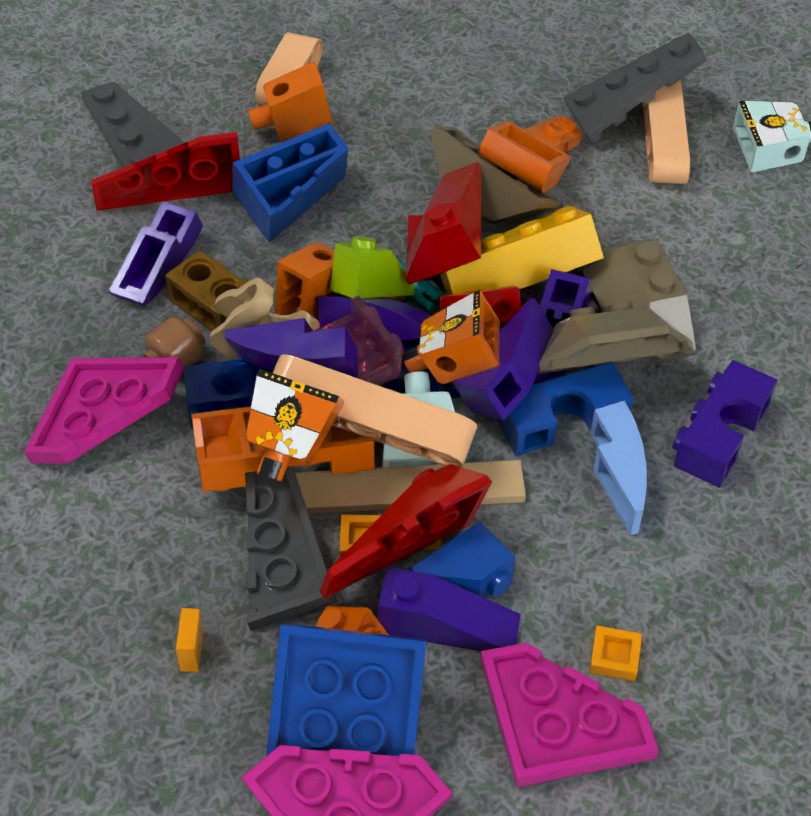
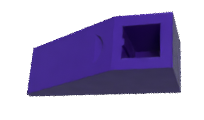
M531 298L501 329L500 365L452 382L472 413L505 420L531 391L540 367L539 362L554 330L535 299Z

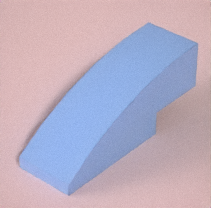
M621 401L594 410L590 434L597 445L593 471L631 536L638 533L644 510L647 490V465L643 442L636 421L626 402Z

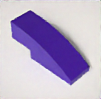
M162 201L150 227H141L109 289V293L121 299L146 306L165 286V275L182 263L203 228L197 213Z
M340 293L317 297L320 329L355 327L357 343L420 339L421 324L424 320L431 317L429 314L410 305L385 297L353 299Z
M302 318L225 330L224 338L239 358L258 367L274 371L280 355L285 354L352 377H358V347L346 327L313 331L306 319Z

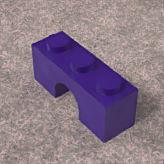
M733 359L724 373L717 371L707 391V394H710L707 400L702 398L698 400L690 417V421H692L690 427L682 426L674 439L672 449L677 451L674 467L720 488L737 460L744 438L743 434L730 429L725 424H738L754 431L771 403L778 379Z

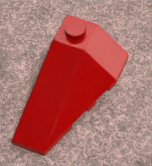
M237 132L198 137L91 180L96 210L101 211L233 192V162L240 160Z
M479 162L443 176L423 215L406 255L405 280L408 285L481 259V166Z
M449 464L436 471L433 468L424 470L414 478L412 484L327 570L319 592L323 598H326L436 543L439 539L442 540L468 527L492 481L488 475L453 464Z

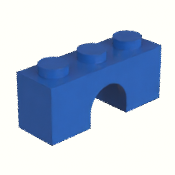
M609 362L599 366H589L581 371L565 376L551 377L544 382L532 385L531 391L505 420H496L515 456L554 445L557 427L556 415H576L584 420L591 431L595 409L625 401L631 411L634 397L613 362Z

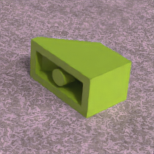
M353 236L352 242L335 243L330 284L331 291L353 299L415 294L414 284L408 285L406 282L405 270L392 250L377 246L376 239Z

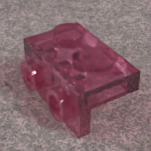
M359 295L351 299V314L315 330L346 327L358 347V377L355 378L379 386L401 375L402 356L404 355L401 340L395 333H389L382 324L377 310L372 306L368 307Z

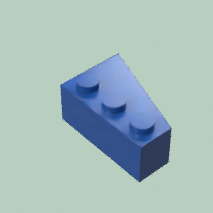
M328 123L233 162L232 191L263 236L270 242L345 177L349 148L331 124Z

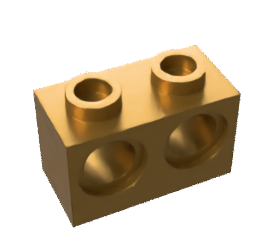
M200 250L165 275L169 301L211 332L227 319V317L215 309L217 297L230 289H238L248 282L244 278H238L227 270L219 260L210 258Z

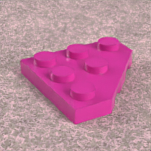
M178 357L72 358L24 451L25 455L31 463L68 464L171 400L185 369Z
M528 643L481 651L480 663L516 788L657 758L659 749L644 707L628 698L625 701L616 698L600 689L601 684L568 665L564 669L542 657V651Z
M280 745L241 777L244 784L270 816H433L453 798V793L420 755L410 754L390 756L370 754L368 751L340 749L320 751L301 749L298 746Z

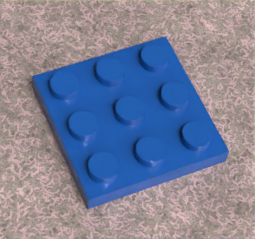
M282 623L279 633L266 756L280 745L298 746L306 750L330 751V749L368 751L370 754L415 755L427 639Z

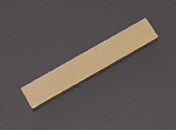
M521 460L464 463L463 468L488 475L492 481L481 504L525 502L526 494ZM445 465L381 467L373 470L359 471L354 474L343 473L332 475L331 470L295 472L308 514L387 510L412 484V481L418 474L429 468H433L436 471L445 467Z

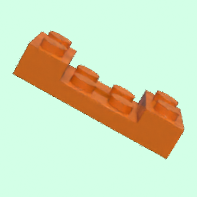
M251 407L191 414L202 492L226 491L231 488L246 487L245 473L257 471L265 448L246 441ZM331 426L310 464L290 457L287 467L311 466L316 463L329 462L332 475L354 474L359 471L375 469L373 437H363Z

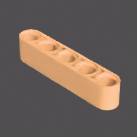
M679 80L671 87L663 86L658 89L655 99L646 106H643L650 183H688L690 153L681 80Z
M280 355L273 371L274 374L335 394L343 399L342 409L332 426L363 437H373L374 441L445 466L453 464L463 467L477 430V424L471 419L291 355Z

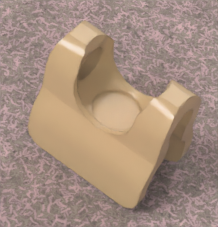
M254 278L240 288L230 289L217 297L215 309L227 317V319L210 333L209 342L213 347L256 376L259 368L271 373L273 371L258 367L239 358L224 338L225 330L302 318L306 319L313 331H319L320 321L306 311L300 310L290 315H278L269 312L273 305L275 289L261 278Z

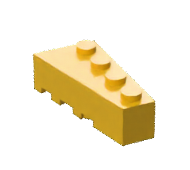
M567 205L535 220L523 223L507 232L494 234L482 239L481 259L440 273L447 295L508 286H517L519 289L548 279L551 269L568 272L600 260L604 256L591 213Z

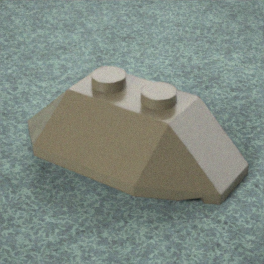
M442 126L433 127L431 136L440 181L447 173L479 162L481 166V219L497 224L498 221H517L558 208L560 201L546 192H540L479 156L480 145L465 136L458 129Z
M637 240L603 247L602 253L604 258L589 263L582 270V277L590 279L593 291L592 298L599 312H609V305L622 302H632L633 308L648 306L693 342L694 348L680 354L651 359L659 362L695 354L696 344L688 296L658 240Z
M622 302L609 305V312L595 313L594 307L574 309L570 311L571 317L558 322L554 327L549 343L539 362L540 367L537 375L599 366L609 362L614 364L676 355L693 350V342L648 306L633 308L632 302Z

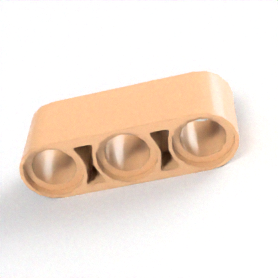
M287 32L257 82L255 91L256 103L262 106L268 104L263 89L265 83L312 62H316L318 66L322 55V40Z

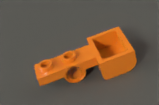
M554 116L526 129L517 126L511 121H506L487 130L479 149V156L544 193L557 185L571 158L566 152L577 147L585 133L576 129L577 124L564 116Z

